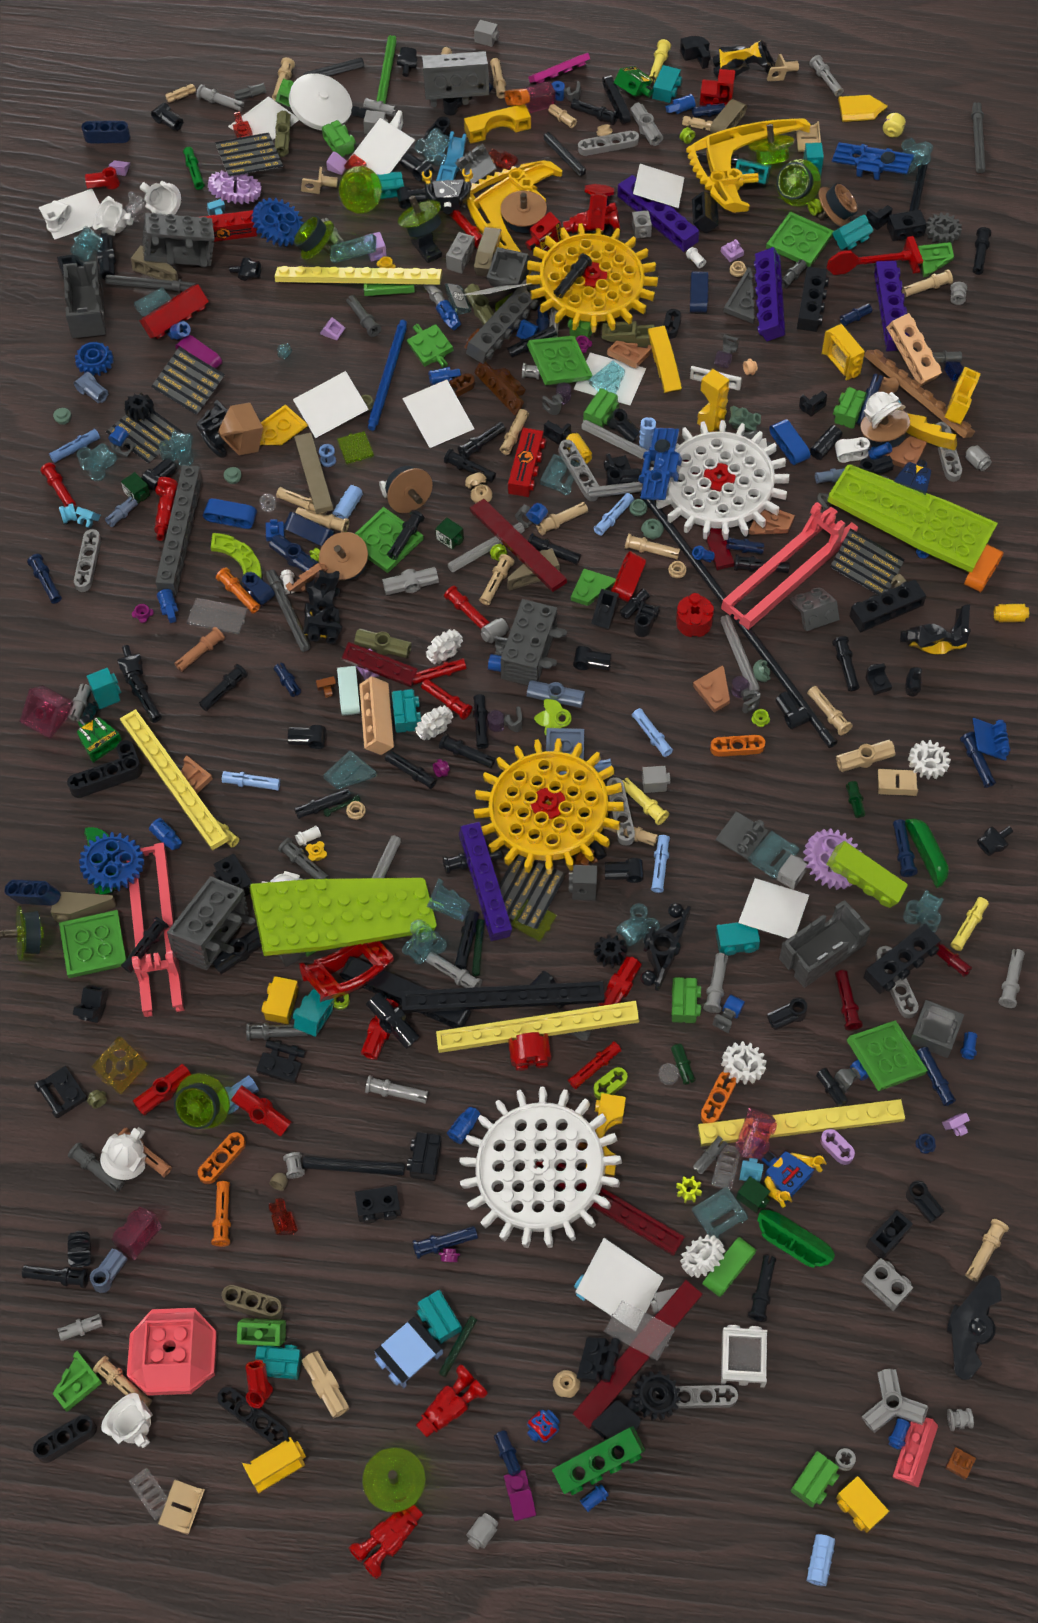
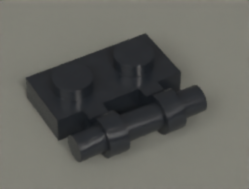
M267 1040L265 1047L272 1049L271 1054L262 1053L256 1069L257 1073L295 1084L302 1064L297 1062L296 1058H304L306 1050L299 1049V1046L296 1045L288 1046L282 1044V1041L275 1040L274 1042ZM279 1053L289 1054L288 1059L279 1057Z
M587 1337L577 1379L580 1382L599 1383L601 1375H603L602 1381L610 1382L611 1376L614 1375L616 1369L614 1366L616 1357L620 1353V1340L612 1338L609 1345V1341L606 1338Z

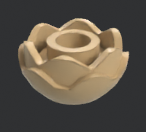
M478 472L468 476L465 485L468 489H472L476 485L486 483L487 478L484 474Z
M484 484L476 485L471 490V499L475 503L482 499L490 502L493 494L492 490Z
M563 1370L555 1376L553 1387L558 1396L571 1398L580 1389V1380L577 1379V1375L574 1372Z

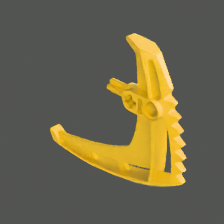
M781 119L750 123L722 130L698 140L686 148V152L689 153L688 159L691 160L690 165L694 166L693 172H696V178L700 179V184L705 185V190H709L711 197L724 209L733 213L749 211L750 205L741 201L737 190L743 186V183L759 182L758 173L742 174L739 169H731L733 152L745 145L768 138L766 126L768 124H773L774 136L797 130L809 133L811 125L806 119ZM706 148L708 165L711 172L710 177L706 175L696 155V151Z
M543 160L521 164L519 168L512 166L510 170L503 169L502 173L495 172L494 176L487 175L486 180L479 179V184L472 183L470 197L466 204L480 232L483 234L485 227L501 229L500 238L506 246L499 242V248L521 252L503 222L501 203L505 197L517 191L534 192L540 195L546 202V198L537 191V187L534 184L551 175L561 177L562 169L551 161ZM499 182L498 184L494 185L493 187L482 193L480 196L475 198L474 194L476 192L480 191L481 189ZM480 207L490 223H486L484 221L483 217L478 211Z

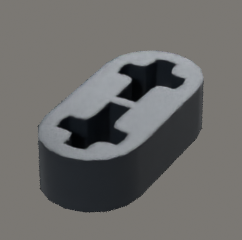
M677 309L668 310L665 316L663 326L666 328L669 339L675 338L678 334L681 313Z

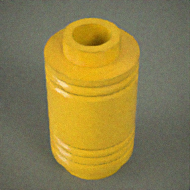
M572 433L568 435L566 439L571 440L575 444L585 463L590 462L592 452L580 434Z
M998 604V606L994 607V620L998 621V623L1025 622L1026 618H1029V607H1026L1025 604Z

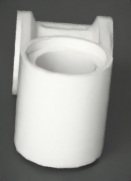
M55 200L51 203L44 214L48 231L58 232L65 221L70 217V205Z
M867 438L841 439L835 443L837 459L841 463L862 460L869 455L868 448L870 447V442Z

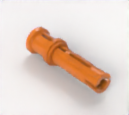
M227 567L217 573L216 580L221 581L227 591L234 593L251 613H256L260 609V604L240 585L239 579L234 578Z
M227 1181L217 1182L216 1217L212 1222L214 1238L211 1240V1244L213 1246L224 1247L230 1245V1239H228L229 1228L231 1227V1222L228 1220L230 1182Z

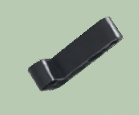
M123 740L117 744L116 748L120 759L71 775L67 780V785L72 796L82 798L140 777L142 768L132 742Z

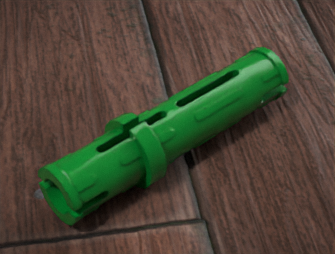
M186 147L183 150L186 158L185 164L189 168L194 187L197 190L203 189L205 184L198 167V159L195 157L192 147Z

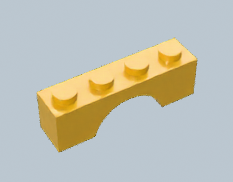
M516 105L464 118V129L470 144L486 140L487 133L496 127H508L515 132L531 129V116L526 105Z
M964 367L956 382L944 416L949 421L961 424L970 407L971 395L981 373Z
M712 369L701 380L700 391L706 396L709 403L698 412L697 424L701 426V422L705 421L709 432H717L721 420H725L727 413L729 379Z
M601 1093V1099L596 1100L595 1112H598V1116L603 1113L607 1120L595 1130L598 1138L604 1137L607 1130L612 1126L622 1123L626 1097ZM606 1146L602 1147L604 1156L615 1155ZM616 1165L605 1166V1176L614 1177Z

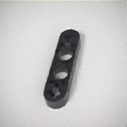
M611 75L603 77L604 90L614 110L619 112L618 118L621 124L630 123V112L617 85L613 83V77Z
M225 1387L219 1391L217 1400L220 1406L270 1444L276 1447L284 1441H289V1433L284 1426L260 1408L251 1407L247 1403L246 1398L236 1390ZM231 1393L232 1399L237 1403L234 1410H232L234 1405L231 1402L226 1401L223 1403L224 1394L229 1395ZM248 1405L251 1408L250 1414L245 1417L240 1416V1407ZM265 1418L268 1420V1425L265 1429H258L256 1427L258 1419ZM273 1424L275 1425L273 1427V1430L275 1432H277L278 1434L283 1432V1440L279 1439L276 1442L274 1434L269 1432Z

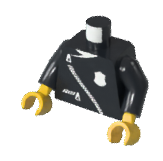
M465 168L462 170L465 182L463 180L432 181L431 183L432 172L429 170L430 176L425 177L423 171L422 179L426 182V197L433 205H436L438 211L451 214L453 210H460L462 204L469 199L471 192L470 179L473 178L471 169L469 175H465Z

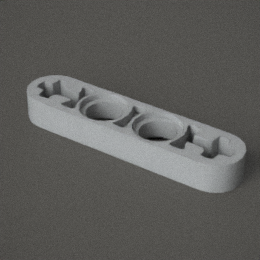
M626 131L583 139L578 143V152L580 155L588 156L635 147L639 143V134L636 131ZM619 140L620 143H613L612 141ZM598 143H603V144H605V145H604V146H598L597 144H598Z
M938 422L936 424L941 426L943 432L952 434L951 428L946 423ZM937 446L946 479L952 482L958 481L962 474V467L957 449L951 450ZM951 456L954 458V460L948 461L945 459V457Z
M563 440L558 448L561 458L584 497L589 501H596L599 497H588L587 489L599 487L597 481L575 444L571 440ZM571 460L579 461L580 465L578 467L572 466ZM579 475H587L588 481H582Z
M94 529L87 530L82 540L74 576L75 587L80 592H86L92 586L101 544L100 534ZM88 550L94 551L90 556L84 555ZM84 565L91 566L87 571L81 570Z
M613 777L607 781V786L621 783L622 792L608 795L609 802H615L616 800L624 802V811H611L613 819L617 820L620 816L628 818L626 822L620 823V829L616 830L617 838L620 844L631 845L635 840V831L624 783L620 778ZM627 828L629 838H625L623 829Z
M888 946L880 947L876 953V961L881 958L882 953L886 954L892 948ZM899 979L890 990L900 1014L904 1018H913L917 1014L918 1003L907 979ZM901 986L905 988L906 994L899 995L895 990L896 987ZM905 999H907L908 1006L913 1007L911 1012L908 1009L905 1010Z
M729 1385L676 1386V1388L680 1389V1392L685 1391L690 1395L689 1402L682 1403L679 1401L675 1403L678 1408H728L734 1406L738 1399L737 1390ZM654 1391L653 1398L657 1401H660V1399L656 1398L660 1394ZM703 1391L711 1393L712 1400L706 1403L700 1399V1394ZM715 1391H719L718 1396H723L726 1391H729L730 1395H734V1397L731 1398L730 1402H727L724 1397H719V1402H715Z

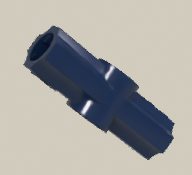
M280 534L274 535L269 543V547L284 557L290 566L297 567L303 572H306L318 563L303 552L300 545L291 543Z

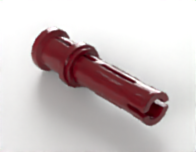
M839 970L835 972L843 1005L841 1013L845 1017L846 1024L844 1026L848 1031L857 1030L863 1026L858 1016L859 1007L853 999L848 972L846 970Z

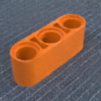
M987 544L973 571L969 572L964 585L982 592L1002 559L1004 552Z

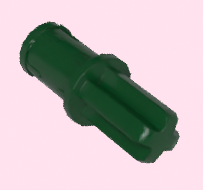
M856 781L848 782L846 784L849 795L848 802L852 804L856 818L864 817L865 811L862 803L864 798L860 794L858 783Z
M682 1044L672 1046L671 1051L676 1062L675 1067L680 1072L683 1084H689L687 1075L691 1083H693L696 1079L690 1067L691 1061L687 1059Z

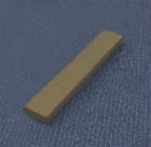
M306 433L294 436L316 514L333 510L312 434Z

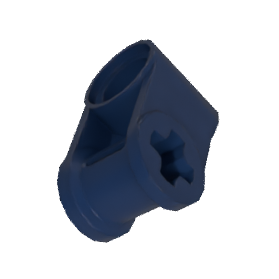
M247 572L242 576L243 588L261 607L275 596L273 589L254 572Z

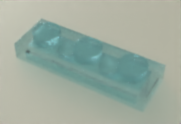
M370 234L331 245L330 261L337 263L376 252V236Z

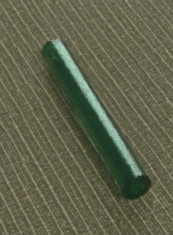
M478 919L476 924L477 932L475 935L472 966L473 976L480 975L485 922L482 919Z
M472 1316L468 1318L438 1373L439 1375L446 1378L476 1324V1318Z

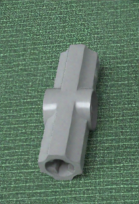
M635 103L630 108V113L639 126V132L645 135L650 145H659L663 140V136L654 123L653 115L647 112L643 104Z
M432 567L420 571L407 569L399 576L382 579L385 594L390 595L402 591L414 593L420 587L439 583L436 568Z

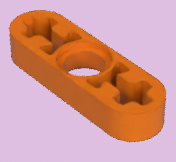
M511 89L504 92L507 105H524L530 102L527 89Z
M760 735L717 737L711 741L710 751L714 756L718 757L760 754L764 751L765 739ZM735 742H739L743 745V747L741 749H735L733 747V744ZM754 742H757L759 747H756ZM717 744H720V747H722V748H721V749H718V747H716V745H717Z
M729 1072L720 1073L701 1111V1121L703 1123L718 1122L736 1086V1078L733 1077L727 1084L726 1089L722 1088L724 1079H727L730 1075ZM716 1093H720L724 1096L725 1100L718 1103L714 1101L713 1096ZM713 1106L715 1107L714 1117L708 1119L707 1114L710 1113Z
M238 1132L229 1134L199 1167L198 1176L202 1183H214L244 1150L246 1143L242 1134ZM239 1139L240 1145H239V1146L234 1145V1146L232 1147L233 1144H232L231 1141H232V1140L237 1141V1140ZM225 1147L231 1148L232 1154ZM221 1153L228 1156L224 1163L216 1161V1157ZM212 1162L214 1163V1165H215L217 1168H219L218 1170H216L215 1167L213 1168V1166H212V1164H211ZM211 1170L212 1176H211V1177H209V1176H206V1177H205V1175H204L203 1172H204V1171L209 1172V1171Z

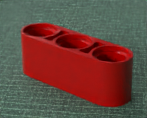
M629 551L624 558L611 590L612 592L619 593V598L623 601L628 602L632 597L646 559L632 551Z

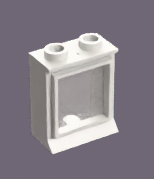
M738 1325L724 1327L722 1331L721 1385H725L726 1381H736L742 1386L752 1382L760 1383V1387L765 1388L767 1382V1330H762V1327L751 1326L749 1329L740 1328Z

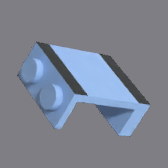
M413 1317L374 1351L377 1357L374 1360L382 1370L386 1368L391 1373L389 1378L396 1386L400 1384L404 1389L407 1386L406 1381L432 1358L435 1357L437 1360L443 1355V1350L419 1321Z

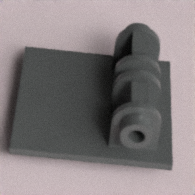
M478 144L476 148L472 151L469 150L468 154L465 153V156L460 159L458 158L455 162L461 172L465 168V175H469L470 169L472 170L471 186L472 183L476 184L479 182V179H483L497 169L484 144L480 146Z
M736 811L715 840L748 860L769 831L764 828L762 820L753 822Z

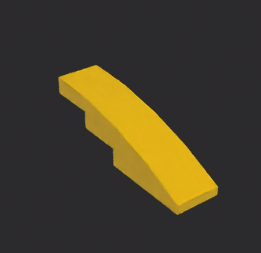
M665 326L649 328L648 334L654 362L657 364L664 393L681 390V382Z
M908 414L910 426L906 433L939 447L951 450L956 449V434L942 432L940 425L927 423L925 416Z

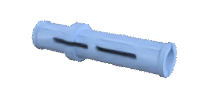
M626 493L608 513L602 516V520L594 527L596 534L602 536L610 526L615 524L616 519L634 501V497L630 493Z
M641 708L635 710L632 713V717H634L651 739V744L658 748L663 757L669 756L673 749L664 739L665 736L659 733Z
M223 771L222 783L279 791L280 788L279 778L248 775L245 772Z
M667 835L658 836L657 850L654 851L655 866L651 891L661 893L664 890L670 837Z

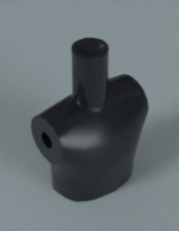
M400 48L397 65L403 66L402 75L404 77L409 76V68H416L417 51L414 48Z
M245 257L242 259L240 266H230L229 271L230 273H238L240 280L247 281L260 277L261 263L260 261H253Z
M129 645L122 646L124 657L117 659L124 678L133 671H139L142 675L143 663L140 653L132 655Z
M919 667L911 668L906 677L905 691L907 695L912 697L917 696L918 692L921 691L922 669Z
M992 826L984 832L983 836L977 840V843L988 856L995 852H1002L1009 845L1004 838L1013 833V829L1008 826L1001 832H998Z

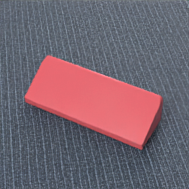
M926 1418L923 1425L910 1422L911 1425L904 1440L906 1444L901 1449L893 1474V1478L915 1487H919L938 1428V1424L930 1418Z

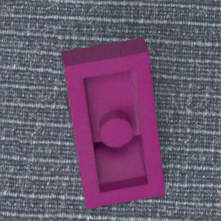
M522 1470L514 1476L510 1474L504 1475L514 1521L536 1516L526 1471Z

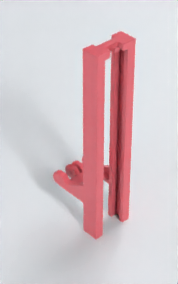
M818 502L812 506L811 516L803 531L723 599L721 609L729 615L733 614L735 620L740 619L739 623L749 630L839 551L850 528L857 532L858 526L851 522L845 527L846 523L842 520L835 524V515H837L838 511L830 507L821 513L822 505ZM822 529L831 534L829 542L746 615H743L734 608L739 601L771 575L781 562H786Z
M164 843L140 848V852H143L144 856H150L149 853L153 852L156 858L162 920L169 926L167 930H164L166 960L161 961L159 953H154V962L151 954L145 953L141 960L138 956L132 957V965L139 981L144 1017L153 1016L149 972L167 969L169 973L172 1007H176V1012L185 1011L179 959L174 957L167 931L174 924V915ZM134 878V884L129 882L135 947L144 937L139 878Z

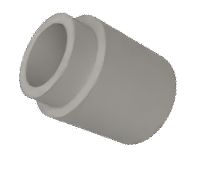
M978 445L967 449L965 458L977 470L984 471L991 465L990 456Z
M495 619L482 627L481 637L485 642L493 643L495 642V636L502 637L506 635L509 627L504 619Z
M486 1513L482 1517L479 1516L466 1534L469 1538L467 1542L475 1549L480 1547L485 1549L497 1531L498 1522Z

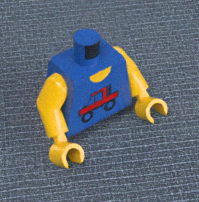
M768 1151L761 1160L769 1167L764 1176L765 1186L770 1190L769 1196L778 1201L782 1208L786 1207L785 1204L788 1201L792 1202L791 1197L812 1177L813 1168L818 1172H822L823 1169L820 1164L826 1165L825 1159L822 1156L810 1157L786 1151L777 1158Z

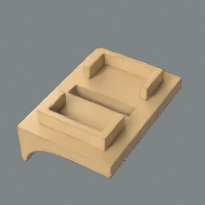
M819 121L810 126L809 133L801 130L796 131L798 152H804L805 143H821Z
M878 769V794L917 796V773H914L913 770ZM896 776H899V788H896Z
M174 1480L158 1524L188 1535L205 1489ZM174 1502L191 1509V1512L173 1507L171 1504Z

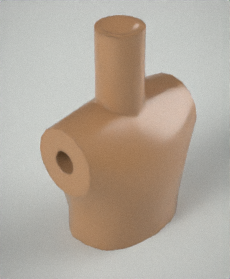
M884 377L879 392L888 394L897 392L899 387L897 378Z

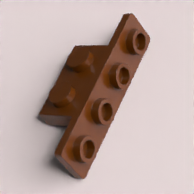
M486 361L483 364L479 362L474 373L514 415H517L524 404V401L519 396L523 395L526 389L506 368L493 370Z

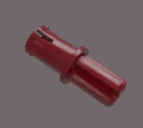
M943 944L939 945L940 950L937 955L948 963V967H953L963 977L967 976L972 967L959 958L958 953L954 954Z

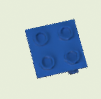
M973 718L977 750L1006 761V756L1010 752L1006 723L1003 720H998L993 725Z

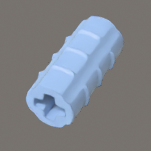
M643 418L640 425L639 446L647 450L651 447L654 428H656V421L653 418Z
M350 485L347 491L344 492L345 494L332 513L335 517L344 519L351 516L352 511L363 495L359 487Z
M822 1534L815 1535L807 1582L817 1586L827 1585L832 1555L834 1553V1538Z

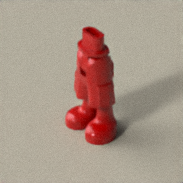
M610 203L606 206L605 224L612 225L614 230L620 229L616 203ZM589 210L578 213L574 217H570V220L563 222L565 230L572 232V234L578 233V226L581 223L585 232L596 231V228L587 229Z
M160 477L158 479V486L155 489L156 494L160 496L154 529L155 533H157L156 539L159 541H163L165 534H167L178 486L177 481L169 477Z
M462 1364L456 1369L458 1379L452 1387L445 1386L437 1394L436 1399L426 1409L424 1415H421L422 1419L416 1424L417 1428L427 1438L434 1431L437 1433L438 1430L447 1426L452 1420L459 1418L468 1409L466 1404L476 1398H484L488 1394L485 1388L473 1378ZM470 1385L469 1389L463 1396H457L463 1389Z
M410 1502L405 1508L401 1507L400 1510L393 1513L385 1521L378 1523L370 1531L371 1537L360 1544L353 1543L348 1549L359 1562H362L377 1544L381 1545L377 1552L363 1563L371 1576L378 1579L382 1574L380 1566L383 1559L387 1555L393 1557L404 1544L403 1542L418 1525L417 1521L423 1514Z

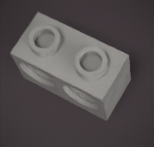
M461 232L457 234L446 254L448 270L463 273L475 251L474 236Z
M882 1258L873 1265L861 1281L892 1311L913 1290L909 1279L903 1275L900 1276L895 1271V1267L889 1261H884ZM882 1272L886 1279H878L875 1273ZM892 1287H898V1288H900L901 1291H902V1294L897 1295V1294L893 1293V1291H892L891 1288H892Z

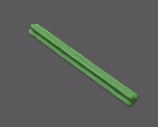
M395 35L388 36L377 101H383L384 104L386 103L397 41Z

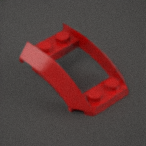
M380 941L346 946L328 956L315 959L312 964L305 965L304 963H299L303 982H310L320 994V1002L347 995L361 988L380 974L393 961V955ZM361 954H364L373 964L369 970L346 982L338 983L331 975L343 968L350 956L358 958Z

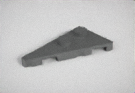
M748 267L726 303L723 312L754 323L753 277L751 268Z

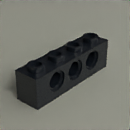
M807 267L797 329L817 332L818 325H822L823 315H820V312H824L825 302H822V299L826 300L827 289H824V287H828L829 277L826 276L827 269Z
M915 579L910 582L906 581L896 588H889L884 593L873 595L863 602H856L851 607L850 618L861 633L924 606L926 594Z
M924 923L868 967L863 978L879 994L885 990L889 992L896 985L895 982L908 977L911 973L910 970L914 967L916 969L925 962L924 959L928 956L933 957L938 953L941 939ZM914 947H920L922 951H918ZM900 958H904L908 962H902L900 961ZM885 970H891L893 974H888Z

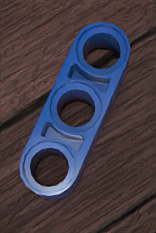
M787 419L769 427L771 436L792 465L810 458L809 448Z
M209 499L203 513V518L213 523L250 529L253 526L257 510L253 506Z

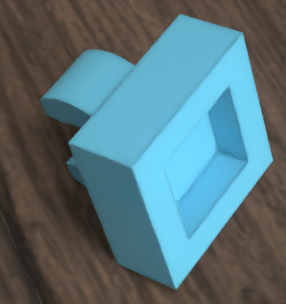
M219 199L207 203L209 216L223 214L225 211L224 201Z
M77 507L76 514L81 515L77 520L78 524L82 525L86 519L85 527L91 528L92 520H99L100 514Z
M750 1156L749 1161L743 1160L739 1180L746 1181L749 1177H752L760 1183L763 1164L757 1163L758 1157Z

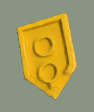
M871 95L838 97L842 122L874 120L881 111L888 107V105Z
M284 405L261 422L263 432L260 445H283L305 429L308 424L287 405Z

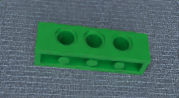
M632 1426L553 1468L552 1471L563 1493L570 1492L571 1495H574L584 1490L583 1484L590 1481L591 1485L603 1479L602 1474L608 1471L610 1474H613L623 1469L622 1463L629 1460L630 1464L640 1460L642 1458L641 1453L646 1450ZM617 1445L624 1449V1456L622 1458H618L614 1453ZM597 1456H601L605 1461L602 1469L598 1468L595 1464ZM578 1466L585 1470V1477L583 1479L578 1478L576 1475V1468Z

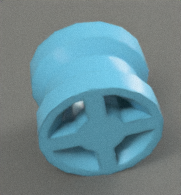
M73 503L67 507H59L64 524L70 520H78Z

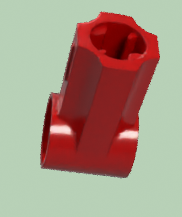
M107 167L99 173L85 174L87 188L106 186V188L113 190L120 185L116 169L113 167Z
M254 1360L248 1362L245 1366L249 1389L246 1401L251 1407L260 1408L273 1393V1388L267 1379L266 1364L263 1363V1360Z

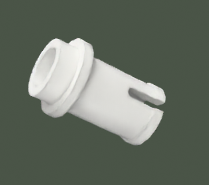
M691 247L687 250V258L691 259L698 268H702L706 264V260L698 253L697 248Z
M284 570L280 575L286 594H290L285 585L289 582L294 584V573L291 570Z
M317 826L302 833L299 831L295 835L299 846H306L307 842L321 837Z

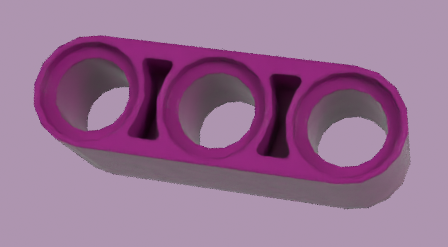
M190 334L175 345L176 350L181 347L215 369L222 364V359L216 352Z

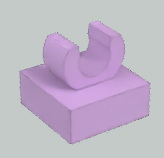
M736 239L721 247V253L729 262L744 256V250Z
M959 1113L943 1121L942 1124L945 1130L953 1129L956 1136H962L968 1133L964 1123L970 1121L967 1113Z

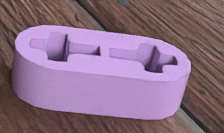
M833 1129L825 1130L820 1139L823 1148L840 1164H850L855 1155L853 1147L837 1131ZM827 1136L829 1138L833 1136L834 1141L826 1142ZM841 1150L843 1152L848 1151V1157H841Z

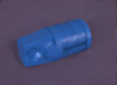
M689 94L688 96L674 99L673 103L665 106L667 113L675 112L679 114L692 109V107H696L693 95Z
M443 300L437 304L436 310L443 321L452 330L457 329L461 322L450 302Z
M181 321L172 325L170 332L167 334L171 339H181L190 334L191 328L187 322Z
M450 367L429 371L431 386L445 380L449 382L453 380L452 378L461 376L460 369L450 370Z
M170 589L159 591L157 598L162 615L167 614L169 623L177 622L174 612H177L178 608L173 591Z
M162 818L156 819L150 825L149 831L161 843H164L165 846H168L171 850L181 847L182 841Z
M468 1107L457 1118L450 1130L447 1131L449 1138L458 1144H462L466 1136L474 1128L480 1112L476 1108Z

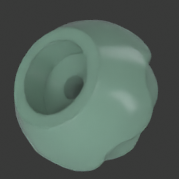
M652 518L643 523L641 531L645 537L653 540L662 535L664 527L659 520Z
M758 660L753 666L754 676L760 682H767V680L771 679L769 677L770 669L767 667V661Z

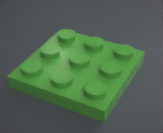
M789 212L767 242L766 249L774 247L778 254L796 262L800 259L801 261L804 260L807 267H811L832 238V232L834 231Z
M575 336L528 341L527 346L545 385L591 380L593 375Z
M383 507L355 534L365 542L368 549V559L388 573L424 538L417 531L414 535H411L397 560L389 558L387 553L401 533L404 521Z
M118 910L59 922L68 978L118 968L127 959Z
M896 1020L851 1035L847 1039L848 1044L878 1091L925 1075L928 1071Z

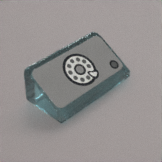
M445 283V292L457 315L471 312L466 296H457L465 294L462 286Z

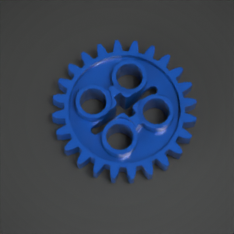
M268 198L267 201L265 199L262 202L259 201L251 215L253 217L251 221L254 222L253 227L258 228L257 233H262L261 238L266 237L267 242L272 240L273 245L278 242L280 247L283 243L286 247L288 244H294L295 236L304 222L301 221L303 217L298 216L299 211H294V206L290 208L289 202L284 204L283 199L278 202L277 198L274 201L271 198Z
M111 832L110 837L103 833L102 839L95 836L96 842L89 840V846L84 845L85 852L80 853L81 859H79L80 871L83 872L84 879L88 878V884L94 882L95 889L102 886V891H104L106 887H109L110 892H112L113 887H116L120 891V886L123 885L125 888H128V882L134 884V878H140L139 872H143L142 865H144L143 852H140L139 845L135 846V840L129 842L128 835L123 839L121 833L117 837H114L113 832Z

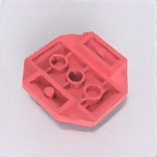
M195 1308L152 1309L130 1333L127 1365L128 1379L147 1396L192 1394L207 1380L215 1376L216 1330ZM169 1347H175L172 1352H166Z

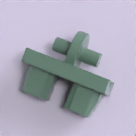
M730 407L731 417L729 424H732L734 429H738L741 423L745 424L746 431H756L757 425L761 423L760 414H752L743 407Z

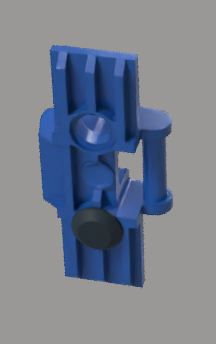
M839 142L832 162L857 166V177H862L863 170L873 172L874 180H880V173L883 171L907 174L914 155L895 152L890 148L885 150L868 147L865 144L859 146ZM858 154L860 157L855 158L853 155Z
M654 428L651 447L649 451L643 454V468L638 478V481L643 483L641 499L666 500L670 477H673L675 482L678 481L679 474L676 469L677 465L681 466L682 463L680 454L675 452L679 429ZM651 461H655L653 470H649Z

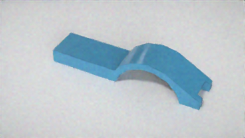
M451 131L446 160L440 166L436 181L455 180L456 173L460 169L455 162L458 158L460 159L464 156L467 134H463L462 138L454 137V132Z

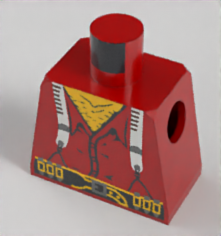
M551 211L530 228L532 238L525 242L530 251L535 246L544 251L549 250L550 248L545 244V237L547 235L555 242L563 240L560 236V221Z

